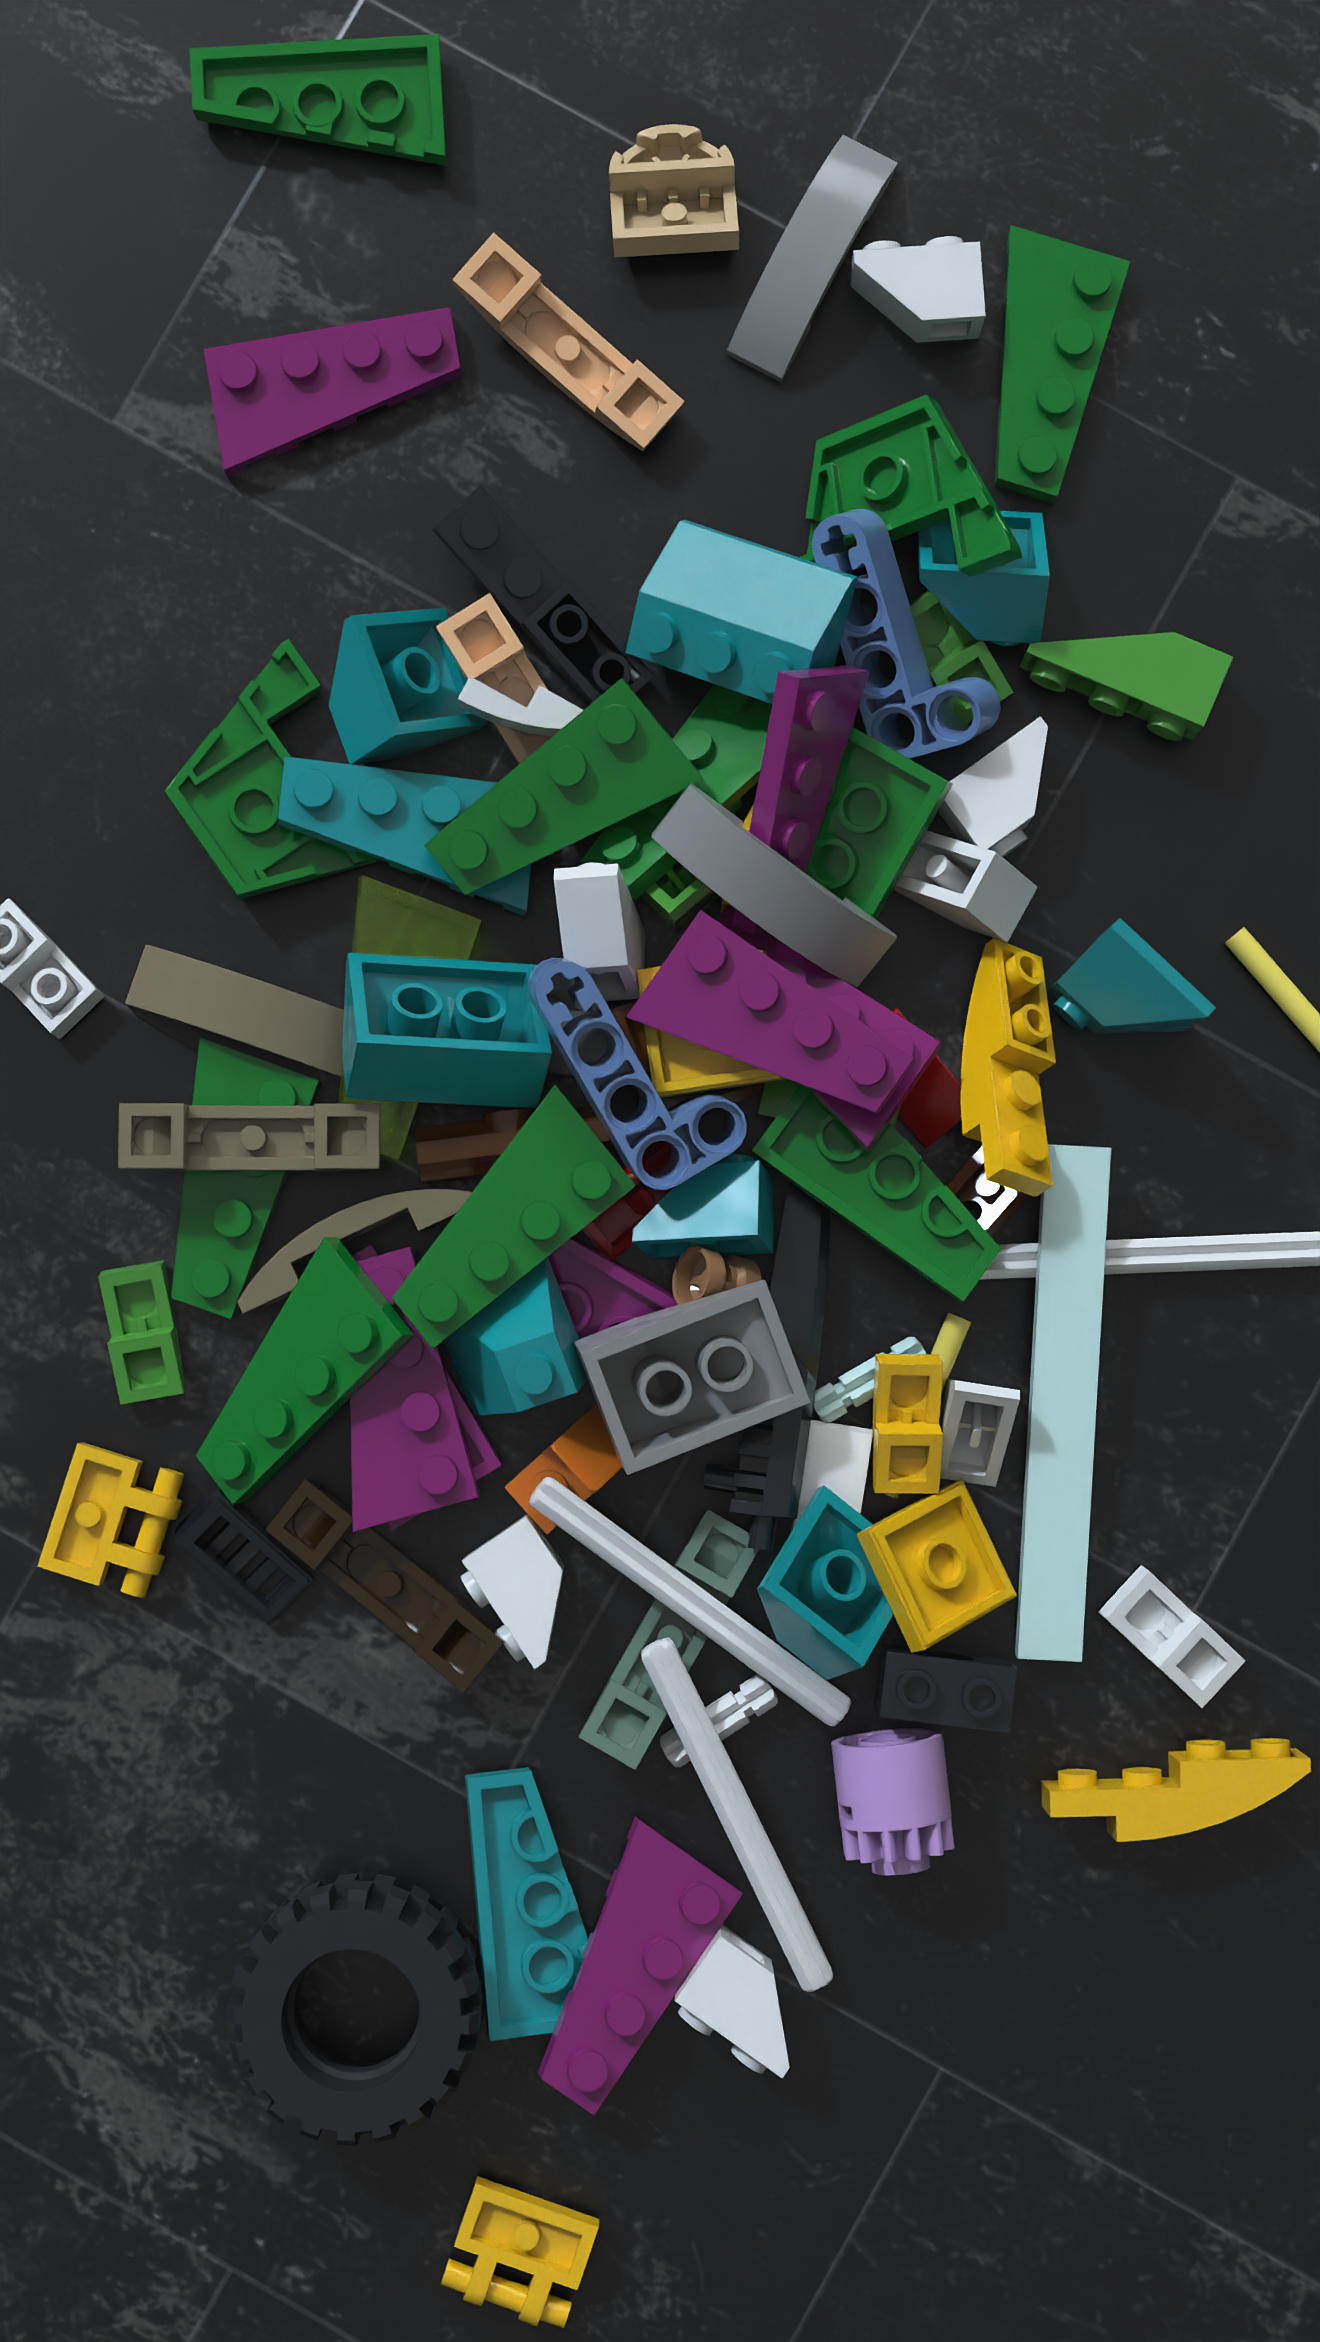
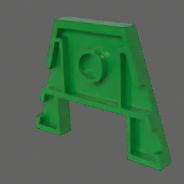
M927 394L816 440L805 519L811 522L807 554L800 556V558L816 563L813 555L812 539L814 531L821 521L836 514L863 508L875 512L883 520L891 542L950 519L958 569L969 577L1022 558L1019 544L939 403ZM854 534L844 536V543L847 549L857 546Z
M289 639L278 646L271 655L272 659L255 681L251 680L238 697V702L217 729L213 728L164 790L170 804L238 900L382 861L361 852H350L278 825L284 757L291 756L269 725L321 692V684Z

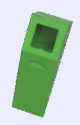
M1169 632L1030 643L1019 667L1031 672L1030 679L1046 689L1064 692L1067 687L1088 696V703L1103 713L1117 717L1123 716L1124 712L1148 721L1146 728L1152 733L1168 740L1181 741L1183 737L1193 740L1205 726L1233 656L1178 633Z

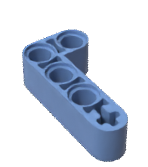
M863 508L836 514L821 521L815 529L812 539L815 562L853 575L852 570L866 566L867 574L857 578L840 644L846 665L870 671L859 704L867 735L910 759L960 745L990 729L998 720L1001 706L1000 697L989 682L978 677H969L936 687L933 686L889 533L883 520L875 512ZM854 534L857 546L847 549L844 543V536ZM863 589L869 590L877 600L878 612L875 619L866 615L861 607L860 596ZM881 651L888 653L896 664L897 673L894 681L885 677L879 668L878 658ZM956 696L962 697L970 703L974 716L972 725L964 724L957 718L953 705ZM898 713L906 715L912 721L915 729L913 742L906 740L900 735L896 723Z
M550 958L540 962L532 970L528 978L527 988L530 1000L623 1163L633 1176L653 1189L667 1190L681 1184L733 1153L742 1144L747 1128L744 1113L735 1103L713 1092H700L672 1108L666 1109L594 980L584 967L564 958ZM557 973L568 980L574 979L575 983L567 989V992L575 1008L586 1012L592 1007L593 1011L573 1018L565 1004L555 998L547 999L546 994L554 989L551 977ZM569 1021L562 1029L561 1022ZM601 1028L606 1033L608 1039V1048L605 1054L597 1061L583 1062L578 1053V1042L581 1036L587 1030ZM624 1085H634L640 1096L637 1109L629 1116L623 1118L614 1117L610 1109V1099L613 1093ZM721 1108L726 1118L722 1133L716 1138L703 1140L698 1131V1122L701 1116L709 1109ZM667 1141L671 1150L668 1164L660 1171L646 1172L642 1165V1155L645 1149L651 1143Z

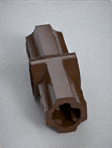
M591 1105L575 1107L574 1109L611 1154L610 1138ZM536 1108L497 1111L483 1114L482 1120L415 1128V1144L421 1182L436 1183L486 1175Z

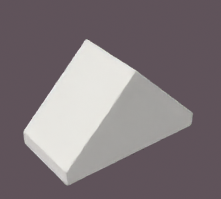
M951 1379L947 1380L939 1424L943 1432L941 1479L954 1481L963 1479L967 1483L996 1487L1020 1401V1390Z

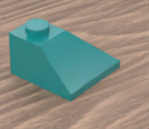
M1000 511L1021 548L1022 558L972 577L958 569L950 519L917 532L920 582L976 640L991 641L1001 646H1015L1020 643H1040L1050 579L1042 513Z
M445 608L351 615L344 620L329 709L349 764L354 765L398 759L487 725L485 719L459 707L458 697L467 680L436 629L437 625L449 619Z
M1121 918L1100 935L1048 990L1058 999L1053 1004V1007L1066 1022L1079 1031L1087 1026L1094 1034L1185 1031L1207 1018L1216 1009L1208 999Z
M548 1257L444 1339L474 1416L517 1413L577 1393L588 1380L574 1345V1341L579 1340Z
M823 1485L815 1492L758 1586L757 1591L777 1641L825 1680H829L862 1668L893 1616V1612L856 1535L873 1524Z

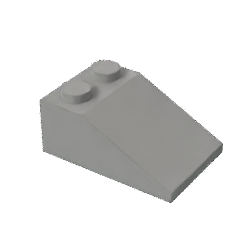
M764 1279L639 1316L574 1341L614 1450L627 1475L811 1403Z

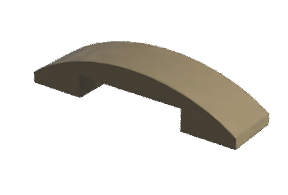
M147 944L145 945L125 1001L126 1005L184 1025L188 1024L344 1079L342 1061L343 1009L213 964Z
M119 1103L118 1168L174 1171H341L380 1169L381 1105L210 1106L186 1105L184 1103Z
M453 1189L404 1191L380 1196L341 1210L316 1223L280 1249L251 1280L237 1303L243 1314H253L289 1297L303 1274L299 1264L313 1257L324 1237H337L343 1244L409 1212L418 1231L426 1233L451 1221L472 1192Z

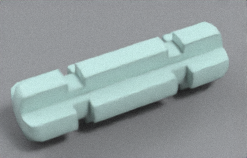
M907 1337L890 1347L892 1352L889 1353L926 1354L921 1343L915 1337ZM875 1356L838 1377L840 1382L834 1386L829 1382L815 1390L813 1408L821 1421L830 1423L848 1413L846 1410L848 1406L853 1404L855 1407H858L873 1398Z

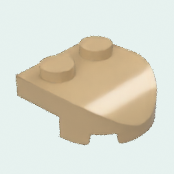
M670 124L640 131L637 134L635 146L628 149L622 155L618 152L613 154L609 166L614 257L739 250L735 165L732 154L726 145L717 149L715 146L703 141L699 128Z

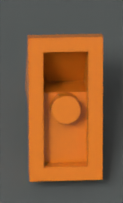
M594 1405L504 1487L546 1535L557 1525L534 1509L529 1503L533 1491L546 1477L554 1478L585 1501L622 1468L598 1405Z

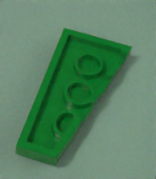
M439 34L189 48L192 110L196 120L447 166L442 58Z
M1010 225L1007 238L1008 262L1004 296L1005 319L1000 373H1002L998 411L995 486L1054 504L1058 497L1130 261Z
M200 1037L192 1105L313 1106L322 1082ZM185 1171L171 1298L228 1319H235L239 1309L237 1301L248 1285L289 1171Z
M799 1085L752 1150V1155L961 1304H963L1001 1250L999 1245L947 1185L944 1186L924 1163L923 1158L907 1139L904 1140L890 1122L867 1153L852 1137V1133L844 1124L822 1105L807 1086Z
M556 1085L546 1095L392 1297V1300L432 1349L636 1186Z
M324 1237L196 1454L198 1460L233 1505L247 1502L414 1335L337 1237Z

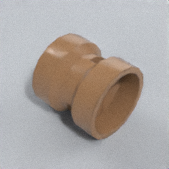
M697 1245L692 1246L682 1253L676 1263L672 1279L673 1297L676 1303L680 1305L762 1280L760 1268L754 1260L732 1254L722 1258L718 1251Z

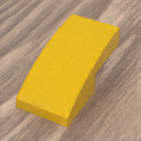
M939 1354L875 1355L873 1396V1489L875 1493L939 1494L943 1432L939 1425L943 1362Z

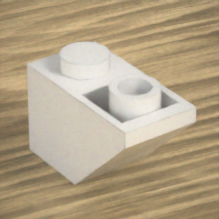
M944 236L932 239L923 246L901 247L895 241H877L866 245L863 250H853L850 286L915 342L979 338L986 317L980 241L963 243V240L959 237Z
M592 862L578 867L554 869V887L563 958L585 968L591 975L605 1001L639 999L640 991L637 970L644 969L646 932L619 865H604ZM570 979V982L573 985L575 983L574 979Z
M526 1514L466 1555L462 1562L468 1571L460 1577L475 1602L481 1608L490 1603L504 1623L503 1626L497 1629V1633L506 1641L504 1645L517 1662L527 1657L533 1668L536 1669L546 1661L549 1653L565 1564L537 1523L529 1514Z
M722 1924L675 1994V2002L681 2005L678 2013L690 2026L702 2034L709 2036L715 2030L734 2044L731 2052L753 2071L763 2074L766 2068L783 2078L790 2066L772 1960Z

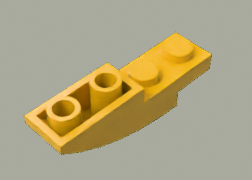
M993 938L985 944L976 973L966 1020L961 1063L960 1105L963 1136L982 1142L987 1181L1037 1197L1053 1186L1039 1075L1056 1063L1042 957Z
M1253 1739L1251 1740L1250 1750H1226L1225 1742L1219 1740H1191L1186 1742V1751H1168L1169 1777H1162L1161 1769L1151 1767L1123 1769L1122 1779H1097V1771L1090 1769L1058 1771V1780H1041L1042 1807L1050 1817L1106 1816L1107 1831L1116 1842L1159 1839L1190 1833L1223 1823L1257 1808L1283 1793L1311 1772V1759L1298 1749L1290 1748V1740Z

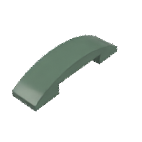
M707 1509L673 1567L726 1606L728 1600L733 1597L758 1550L747 1548L748 1532ZM656 1598L640 1623L578 1736L636 1770L667 1714L663 1702L644 1666L641 1650L656 1640L669 1637L673 1640L689 1672L708 1638Z

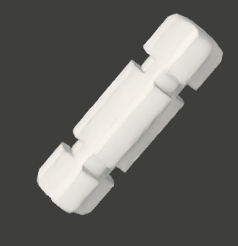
M759 1674L754 1675L739 1685L741 1691L735 1695L730 1691L705 1707L721 1741L750 1723L748 1717L755 1713L759 1717L776 1706L778 1703L777 1694L764 1677ZM675 1727L661 1736L660 1746L671 1764L675 1767H682L691 1761Z

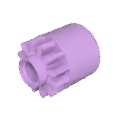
M898 1728L852 1734L831 1742L839 1820L846 1860L860 1859L861 1863H871L872 1873L904 1875L929 1869V1856L944 1855L943 1851L955 1849L942 1731L930 1728Z

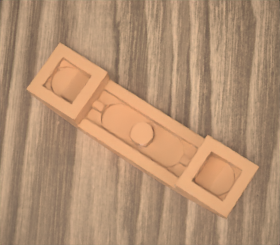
M493 232L452 279V284L480 315L548 380L614 433L641 451H644L680 410L685 401L638 359L631 363L546 288L541 283L542 275Z
M490 593L436 626L438 633L467 681L471 676L526 708L539 685L547 689L526 656L523 645ZM493 723L518 764L522 763L552 737L522 732Z

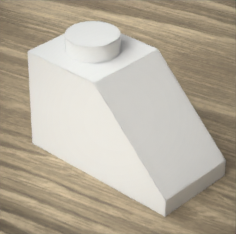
M1041 716L950 781L953 785L938 813L959 841L995 851L1002 857H1005L1028 839L1022 830L1027 827L1035 815L1048 726Z
M926 831L894 890L963 928L1008 943L1037 886L995 851Z

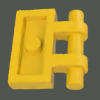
M84 1442L77 1443L37 1567L99 1586L104 1584L110 1563L128 1568L121 1591L128 1595L145 1598L152 1575H159L165 1555L159 1552L170 1519L177 1520L183 1502L177 1497L184 1474L160 1467L153 1491L135 1486L143 1461ZM128 1507L146 1512L135 1545L118 1541Z
M477 2176L454 2244L456 2248L476 2254V2261L472 2267L449 2259L440 2285L464 2293L463 2301L481 2307L483 2302L487 2301L518 2312V2320L537 2326L539 2320L564 2328L572 2302L551 2295L549 2291L552 2282L578 2290L599 2228V2219ZM497 2262L532 2274L529 2285L526 2286L494 2275Z

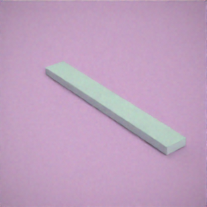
M1048 1144L1053 1186L1041 1193L1015 1655L1018 1659L1082 1662L1111 1148Z

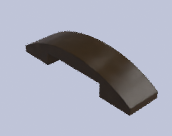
M305 1479L265 1529L312 1569H320L415 1648V1654L463 1693L469 1689L506 1642L450 1589L373 1526L353 1532L352 1510L309 1479Z

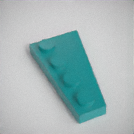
M285 756L278 825L353 853H364L388 862L390 867L412 875L415 872L447 884L450 889L463 893L424 845L498 782ZM531 864L467 895L471 897L477 895L503 905V909L525 916Z
M529 1767L465 1775L487 2036L490 2041L553 2033L567 1994L573 1989L583 1962L582 1954L588 1941L579 1908Z

